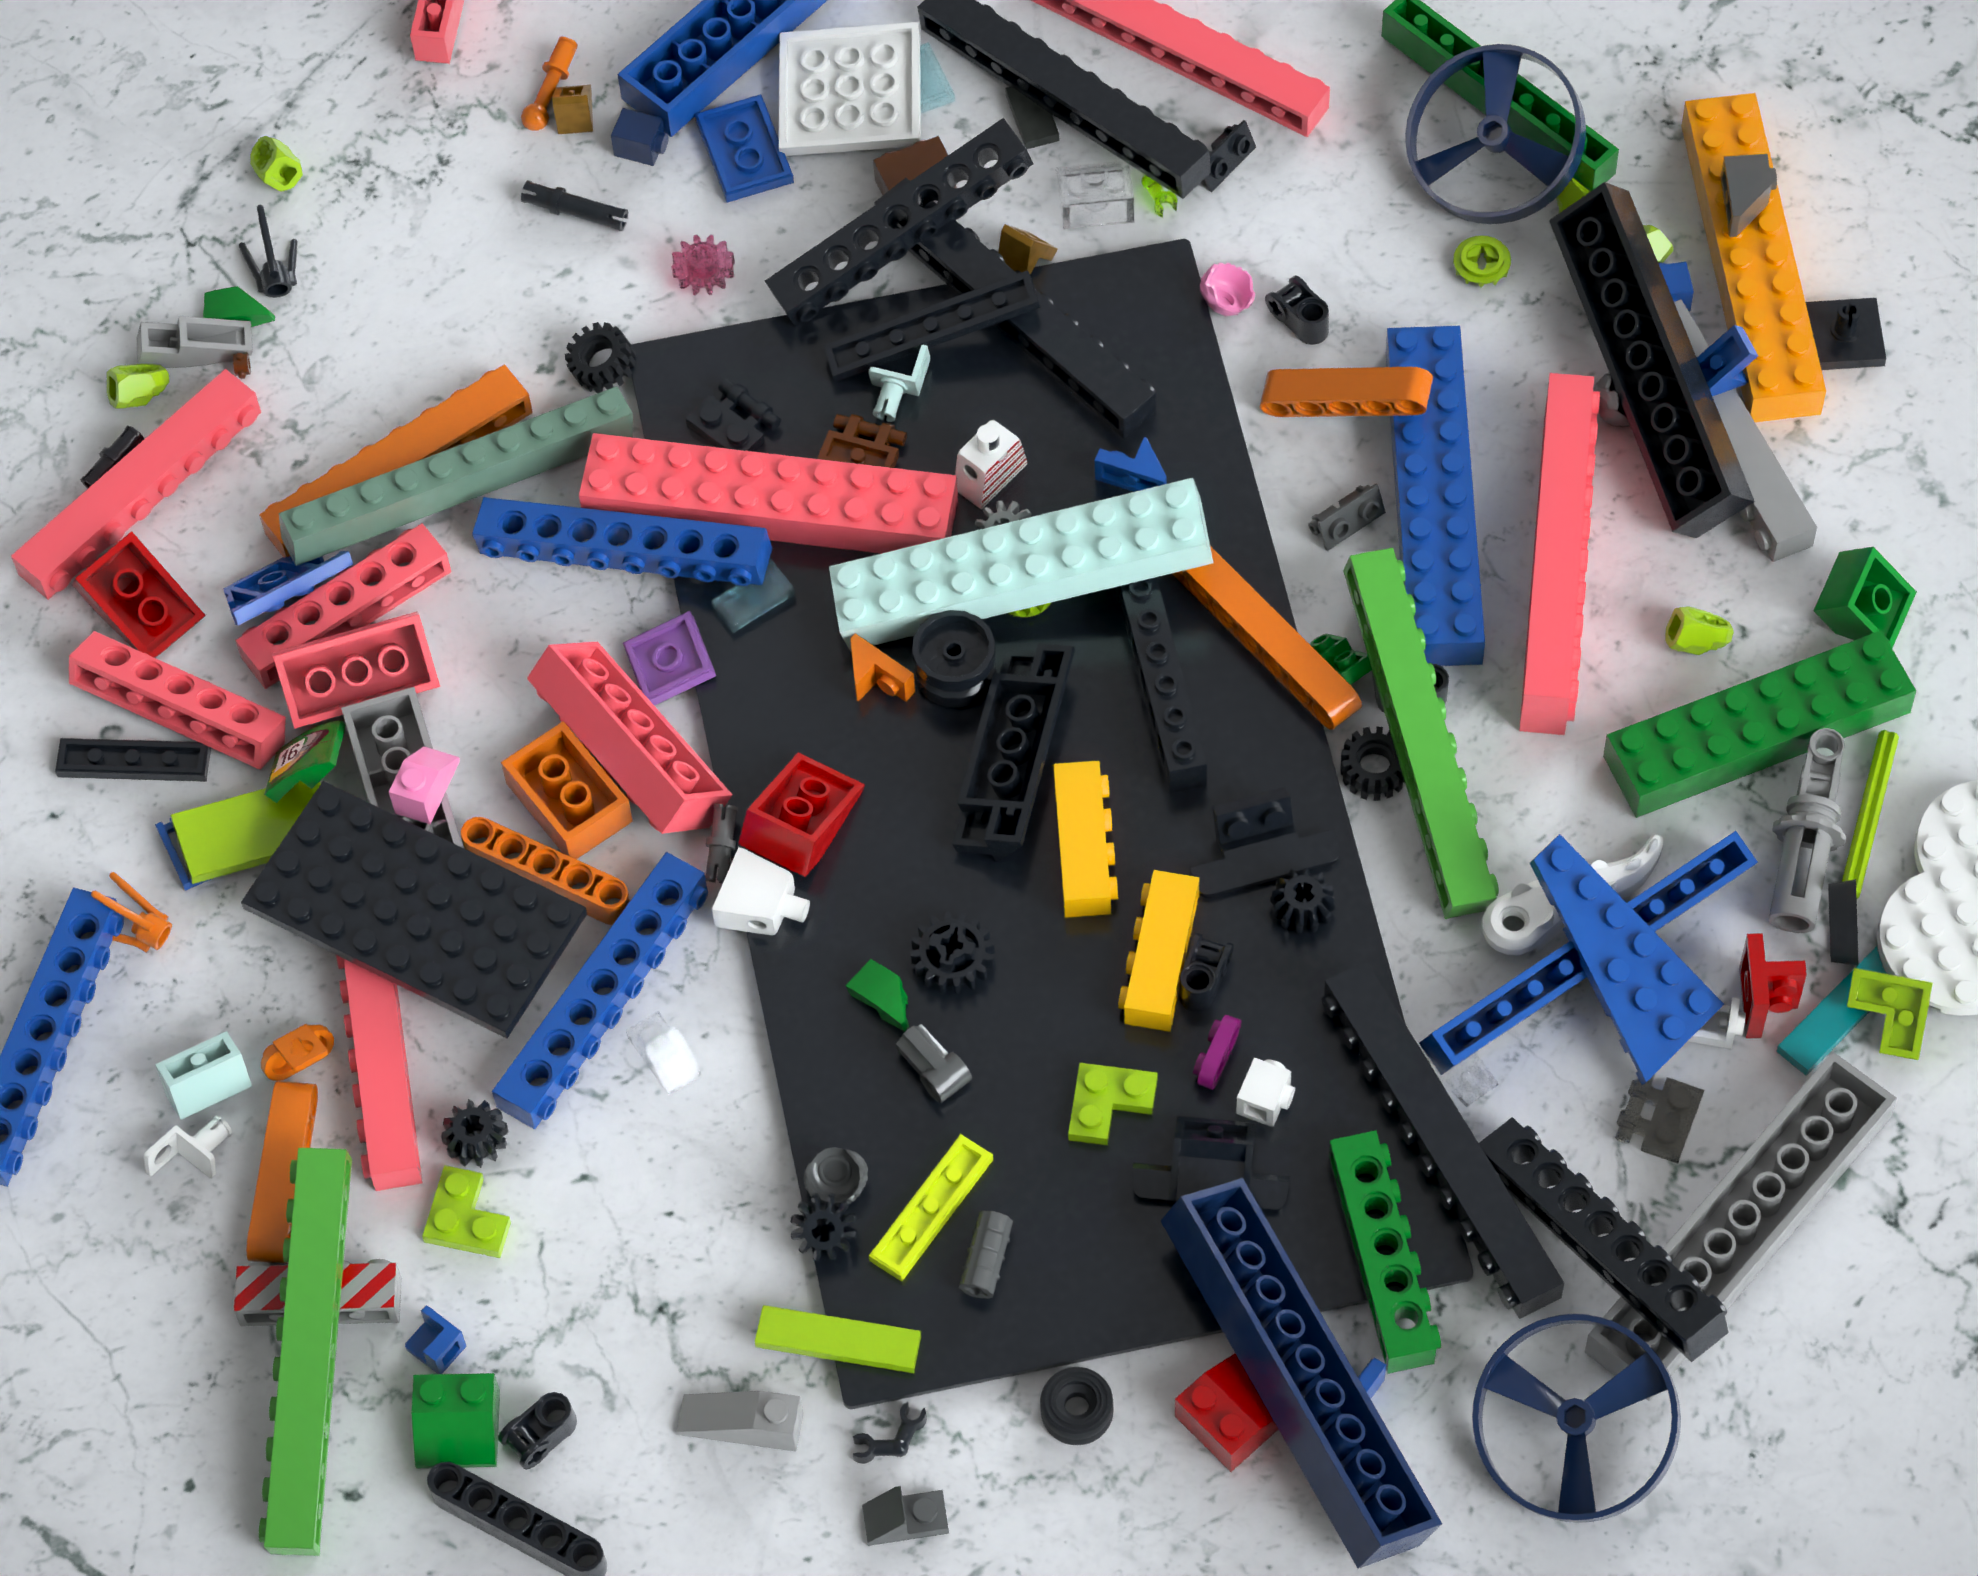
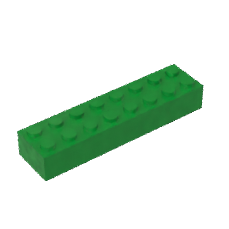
M1880 630L1606 735L1603 757L1635 817L1638 818L1807 753L1811 736L1819 729H1834L1844 739L1911 713L1916 689L1883 631Z

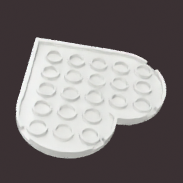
M1978 780L1961 783L1946 790L1925 811L1914 841V856L1919 874L1904 882L1892 894L1883 910L1877 930L1878 952L1887 974L1933 982L1929 1005L1941 1009L1940 1013L1958 1016L1978 1014Z

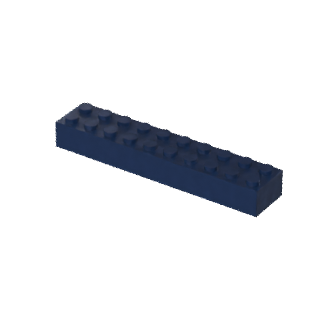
M1240 1178L1181 1196L1161 1219V1223L1356 1567L1359 1569L1419 1547L1442 1525V1522L1244 1179Z

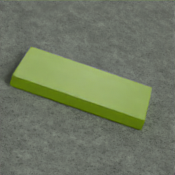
M299 781L277 803L264 795L266 788L171 814V822L192 884L268 863L321 783L319 782L311 789Z

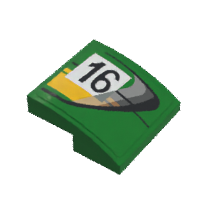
M341 720L329 722L312 728L285 744L276 752L264 795L277 803L299 781L311 789L314 788L336 766L346 724Z

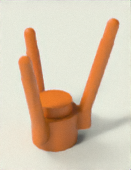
M111 872L109 877L148 913L141 912L138 915L98 891H92L91 896L134 922L131 932L136 934V938L120 934L117 937L113 936L112 941L135 946L146 953L150 947L155 950L160 949L172 929V924L167 921L169 916L158 911L115 872Z

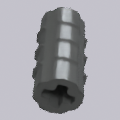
M995 1211L979 1212L975 1229L972 1230L971 1244L967 1248L966 1262L962 1266L963 1273L959 1289L965 1294L977 1298L989 1299L993 1297L997 1280L1000 1279L1001 1265L1005 1261V1250L1007 1244L1010 1243L1009 1236L1013 1220L1007 1215Z

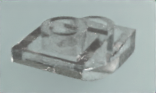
M1419 1045L1438 1078L1466 1107L1499 1085L1477 1053H1474L1443 1075H1440L1423 1048Z

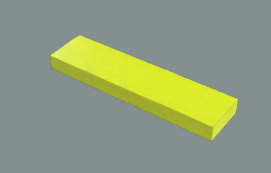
M960 1134L869 1254V1261L902 1282L991 1164L993 1154Z

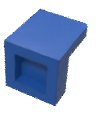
M426 1305L421 1310L424 1323L405 1343V1347L409 1353L434 1372L443 1374L467 1346L462 1331Z

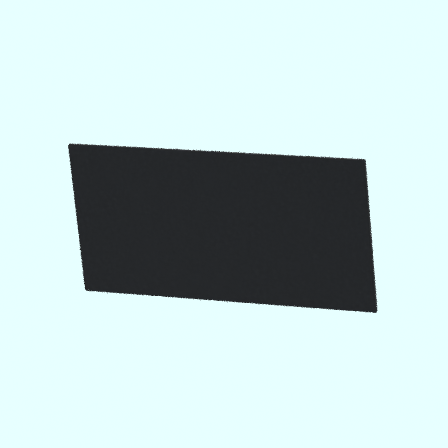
M1178 239L1034 267L1030 274L1034 288L1039 293H1046L1052 299L1056 308L1063 314L1068 313L1073 316L1085 333L1089 336H1096L1102 342L1107 352L1114 358H1121L1140 380L1145 379L1156 392V413L1125 439L994 325L928 348L930 363L919 396L907 393L902 394L896 418L893 422L886 421L887 415L884 416V420H880L873 415V410L876 407L882 387L871 383L869 370L837 382L835 381L824 350V344L959 296L947 284L824 307L819 310L812 320L802 322L796 327L787 315L631 344L636 354L633 357L636 365L635 367H630V370L632 371L631 376L644 439L714 447L686 425L685 418L709 395L722 402L727 396L721 393L718 387L724 379L730 380L735 385L739 383L749 390V395L759 403L762 401L773 408V413L781 418V423L776 430L773 431L766 425L759 429L764 434L765 443L755 452L817 459L828 431L844 432V430L833 427L836 415L840 414L850 417L851 414L862 416L866 422L881 425L884 422L894 425L896 430L907 432L904 446L892 443L889 445L899 450V458L894 468L955 475L957 454L960 449L977 434L978 429L982 425L995 420L1021 440L1027 465L985 506L990 508L993 513L997 512V501H1003L1006 510L1012 501H1015L1019 504V512L1028 509L1032 514L1031 517L1132 493L1133 491L1095 480V458L1101 448L1110 452L1119 451L1129 458L1135 459L1143 438L1146 437L1167 476V484L1189 478L1194 479L1201 498L1210 546L1297 631L1209 308L1200 292L1201 279L1190 241L1187 239ZM919 352L876 368L912 376ZM741 407L735 411L744 420L751 415ZM859 435L858 437L873 442L875 441V439L862 435ZM959 493L951 536L980 530L975 525L976 520H988L983 509L981 510ZM770 541L772 552L762 586L752 584L738 586L732 582L716 580L703 582L696 578L681 576L673 578L680 614L682 615L690 611L693 615L716 673L715 677L697 685L696 691L713 773L733 794L727 804L738 807L733 840L736 841V849L731 851V861H733L738 847L754 853L738 844L746 811L798 752L865 784L861 795L825 854L806 877L756 854L789 871L794 879V896L809 900L810 907L803 923L784 917L775 935L746 932L801 1200L807 1202L813 1208L811 1196L804 1185V1172L807 1165L824 1149L837 1147L855 1151L861 1155L868 1167V1180L864 1189L854 1202L849 1203L848 1209L843 1213V1215L850 1213L857 1215V1221L848 1225L858 1231L857 1237L855 1239L845 1238L850 1244V1250L843 1252L835 1246L837 1252L835 1260L828 1258L826 1250H822L819 1261L814 1260L825 1315L921 1331L914 1373L835 1361L843 1403L846 1408L857 1409L1223 1333L1161 1223V1219L1177 1201L1141 1198L1133 1190V1163L1172 1166L1177 1116L1256 1123L1252 1173L1290 1176L1285 1205L1277 1210L1260 1209L1320 1312L1368 1303L1329 1159L1330 1140L1376 1130L1380 1144H1387L1391 1158V1166L1387 1167L1390 1180H1397L1401 1194V1202L1396 1204L1400 1216L1406 1215L1410 1225L1411 1238L1406 1239L1410 1252H1417L1420 1262L1421 1275H1417L1419 1287H1426L1427 1290L1468 1282L1473 1278L1474 1271L1467 1245L1457 1225L1458 1217L1453 1209L1447 1210L1442 1204L1438 1195V1184L1433 1176L1428 1178L1422 1171L1418 1162L1419 1153L1413 1144L1407 1145L1402 1138L1398 1128L1399 1120L1394 1112L1388 1113L1385 1110L1379 1097V1087L1374 1080H1367L1360 1066L1361 1058L1355 1048L1350 1050L1347 1047L1340 1032L1342 1026L1336 1017L1330 1018L1322 1004L1321 998L1324 996L1325 980L1367 961L1405 1023L1324 726L1172 573L1157 577L1207 762V786L1175 793L1169 792L1115 587L1051 602L1046 610L1031 617H1017L1006 613L982 619L990 627L995 640L996 673H1000L1006 649L1036 651L1038 643L1072 645L1075 648L1023 845L998 862L995 861L993 855L956 852L952 845L961 814V809L957 802L987 695L977 703L962 708L943 707L931 702L919 690L914 675L915 693L907 702L896 695L890 696L881 690L877 682L859 702L857 701L852 651L849 650L839 631L829 566L880 553ZM914 636L873 645L914 673L912 655ZM1099 761L1100 775H1108L1109 797L1102 799L1103 809L1111 808L1112 831L1105 832L1106 843L1114 842L1115 865L1108 866L1109 877H1117L1118 900H1111L1110 915L1065 918L1054 764ZM1286 787L1291 798L1293 824L1299 838L1335 828L1340 849L1339 859L1332 865L1310 870L1311 877L1323 873V876H1325L1324 884H1332L1334 887V895L1332 897L1336 900V909L1330 912L1331 919L1328 925L1318 923V930L1315 934L1308 927H1303L1302 933L1298 935L1295 925L1284 930L1281 926L1282 918L1274 919L1272 915V907L1274 905L1270 902V894L1273 890H1276L1277 880L1209 898L1199 894L1188 951L1196 933L1203 934V939L1226 945L1229 942L1234 944V951L1225 977L1222 978L1213 1004L1205 1011H1190L1182 1005L1179 989L1171 1032L1124 1024V1009H1118V1002L1122 985L1129 987L1131 975L1126 974L1129 951L1136 952L1138 940H1133L1135 921L1137 917H1144L1146 906H1140L1143 884H1151L1153 870L1190 876L1189 867L1223 858L1216 839L1212 806ZM945 911L950 912L952 919H957L961 911L965 912L966 921L969 923L977 917L980 919L979 930L988 928L990 930L989 941H994L995 953L991 954L994 958L993 968H986L987 979L984 981L976 977L975 989L973 990L966 984L961 985L960 994L955 993L953 986H948L944 994L940 993L938 983L928 988L925 986L926 975L917 977L915 974L916 964H911L910 952L914 951L911 940L912 937H920L918 926L921 924L929 928L932 915L939 921L944 920ZM966 936V939H967L969 942H973V943H974V941H973L972 939H970L969 937ZM870 959L883 965L900 977L903 989L908 996L906 1018L909 1028L922 1024L948 1053L954 1052L969 1069L972 1080L942 1103H938L927 1092L920 1080V1075L896 1049V1043L900 1040L904 1031L882 1020L875 1008L849 994L845 985ZM931 962V964H932L933 966H935L936 968L939 969V966H938L937 963H932V962ZM1197 984L1190 986V988L1194 990H1202L1205 988L1204 986ZM1225 1015L1240 1019L1241 1027L1216 1087L1212 1090L1197 1083L1198 1076L1193 1074V1070L1201 1052L1207 1054L1211 1045V1042L1208 1041V1036L1216 1019L1222 1021ZM1254 1057L1263 1061L1267 1059L1277 1061L1284 1065L1287 1070L1291 1071V1086L1295 1087V1093L1288 1110L1281 1108L1274 1127L1236 1114L1237 1096ZM1087 1063L1157 1072L1158 1081L1152 1115L1113 1110L1108 1145L1069 1141L1068 1132L1079 1064ZM961 1134L992 1153L993 1161L901 1282L870 1262L869 1254ZM1360 1174L1356 1177L1364 1183H1370L1375 1180L1370 1174ZM1377 1209L1366 1213L1373 1219H1380L1385 1216L1382 1211ZM981 1211L999 1212L1013 1220L1009 1236L1010 1243L1007 1244L1004 1254L1005 1261L1002 1262L999 1273L1000 1279L997 1280L993 1297L989 1299L973 1297L959 1289L963 1273L962 1266L965 1265L968 1255L967 1248L970 1247L973 1236L972 1230L975 1229L978 1214ZM825 1218L819 1219L815 1228L817 1232L822 1229L821 1234L823 1235L829 1234L833 1225L831 1221L826 1224L827 1219ZM1386 1245L1376 1249L1382 1255H1391L1396 1252L1392 1247ZM1390 1282L1386 1285L1393 1292H1400L1405 1289V1286L1399 1282Z

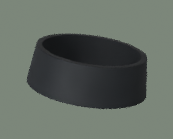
M1856 879L1828 884L1831 962L1859 965Z

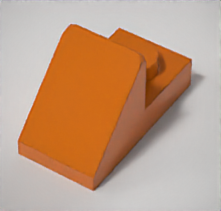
M855 633L850 640L857 701L859 702L877 682L878 686L890 696L896 695L907 702L915 693L914 673Z

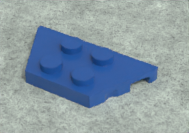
M340 551L337 555L324 561L322 556L295 566L291 556L282 557L223 588L235 625L239 626L263 612L276 611L285 605L284 601L293 596H303L312 592L315 589L314 585L354 565L350 552Z

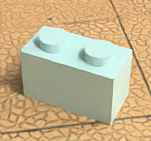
M227 1031L155 1064L166 1097L181 1120L252 1087L242 1055Z

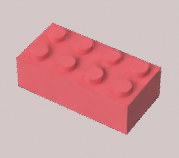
M417 611L272 653L294 729L343 715L342 707L411 687H415L417 694L440 687L420 615Z

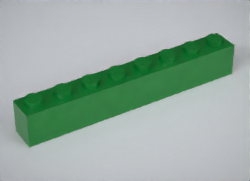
M1395 0L1383 10L1381 37L1430 74L1454 56L1481 46L1421 0ZM1481 60L1457 71L1444 84L1486 115L1484 63ZM1518 74L1507 121L1513 133L1569 156L1574 142L1575 116ZM1586 125L1583 155L1573 178L1591 192L1616 174L1619 149L1588 125Z

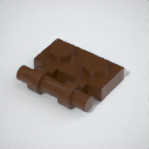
M837 414L833 427L844 430V432L839 433L829 430L817 459L894 468L899 458V450L889 445L892 443L904 446L907 432L896 430L894 425L884 422L881 425L866 422L862 416L851 414L848 417ZM859 435L873 438L875 439V441L873 442L858 437Z

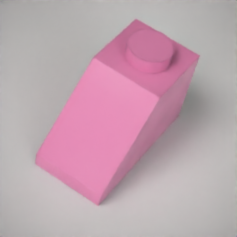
M424 746L404 759L389 790L395 814L431 824L460 762L459 757Z

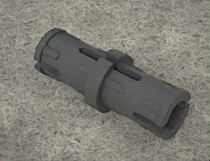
M714 804L711 837L706 839V846L709 847L705 878L708 882L716 883L717 875V880L723 884L730 867L731 851L736 849V841L733 840L738 807L726 804L725 813L723 804Z

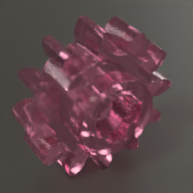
M694 235V244L692 245L681 241L682 253H672L673 265L671 266L673 278H678L680 288L685 289L691 285L692 293L695 296L700 292V288H705L708 295L713 294L714 285L725 289V277H734L733 265L735 264L734 254L728 251L727 242L721 241L715 245L713 235H709L706 242H701L700 237Z

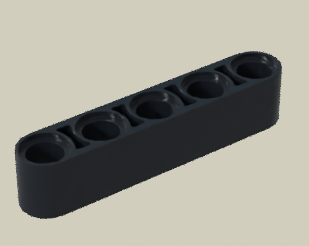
M441 1462L429 1471L427 1485L435 1504L446 1512L565 1576H605L607 1561L601 1544L595 1538L454 1463ZM449 1480L458 1482L456 1487L449 1492L438 1490L443 1482ZM481 1499L492 1501L491 1505L485 1510L478 1511L473 1509L474 1504ZM522 1517L527 1519L525 1525L519 1529L507 1527L514 1518ZM550 1536L562 1538L561 1542L554 1548L542 1546L545 1539ZM585 1555L597 1557L596 1561L588 1567L577 1565L578 1560Z

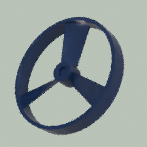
M1509 44L1485 45L1464 51L1449 59L1437 68L1422 85L1412 103L1407 118L1405 133L1406 153L1417 181L1425 192L1444 210L1458 218L1475 223H1508L1526 218L1543 209L1566 188L1577 171L1583 155L1586 140V122L1578 94L1567 77L1552 61L1533 50ZM1521 58L1535 62L1553 72L1564 83L1570 94L1575 113V135L1569 156L1513 133L1512 128L1507 123ZM1483 60L1486 117L1477 127L1478 137L1418 160V127L1430 98L1454 73L1472 63ZM1485 147L1493 153L1505 151L1548 187L1536 197L1517 207L1497 212H1476L1462 209L1446 202L1436 195L1429 185Z
M1565 1314L1548 1317L1522 1328L1497 1349L1480 1376L1473 1401L1472 1422L1475 1443L1482 1462L1493 1480L1507 1495L1525 1508L1541 1516L1564 1522L1582 1523L1604 1520L1619 1515L1640 1503L1657 1487L1667 1473L1678 1447L1681 1413L1678 1394L1669 1371L1654 1350L1637 1334L1614 1321L1586 1314ZM1576 1323L1592 1324L1615 1330L1636 1342L1646 1351L1584 1401L1577 1398L1563 1399L1507 1355L1521 1342L1542 1330ZM1487 1390L1555 1417L1561 1430L1568 1434L1558 1512L1540 1508L1520 1497L1507 1485L1496 1470L1489 1456L1483 1434V1406ZM1668 1390L1672 1414L1671 1432L1665 1454L1658 1468L1645 1485L1635 1494L1613 1507L1596 1512L1586 1436L1595 1428L1597 1419Z

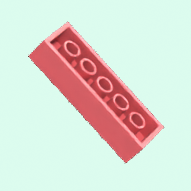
M598 641L548 645L527 679L537 690L538 696L548 702L559 715L560 721L565 722L581 740L584 747L602 764L607 775L615 779L626 792L627 798L637 805L649 818L651 826L662 834L710 828L713 822L714 804H723V807H725L733 794Z

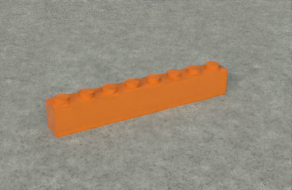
M505 364L496 370L486 372L478 381L465 389L455 391L450 398L439 405L424 410L419 417L408 424L393 429L388 436L377 443L362 448L357 455L346 462L334 465L326 474L315 481L303 484L295 493L284 500L272 503L264 512L259 514L266 536L283 557H290L281 539L279 513L512 426L533 413L529 393Z

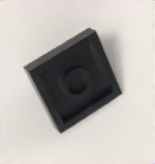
M1877 298L1805 302L1821 370L1885 366L1886 352Z

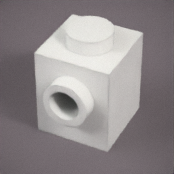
M1254 1057L1237 1096L1236 1114L1274 1127L1281 1108L1288 1110L1295 1093V1087L1291 1086V1071L1287 1070L1284 1065L1270 1059L1263 1061Z

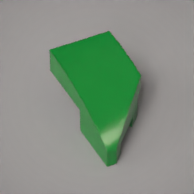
M238 286L204 293L203 318L251 321V327L275 321V315Z
M870 959L845 986L851 996L875 1008L882 1020L905 1032L909 1028L906 1018L908 996L903 989L902 981L897 974Z

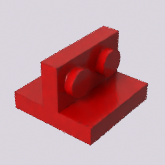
M1763 933L1747 934L1739 966L1743 1012L1746 1013L1744 1023L1746 1039L1762 1038L1768 1010L1774 1013H1785L1792 1009H1798L1807 976L1805 960L1766 962Z

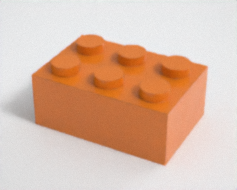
M564 721L501 762L508 787L563 854L578 859L633 822L629 800Z

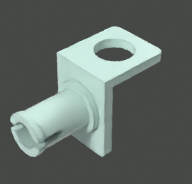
M921 345L912 376L870 367L869 376L871 383L882 387L876 407L873 410V415L876 418L884 420V416L887 415V422L895 421L902 394L907 393L919 396L930 363L928 346Z

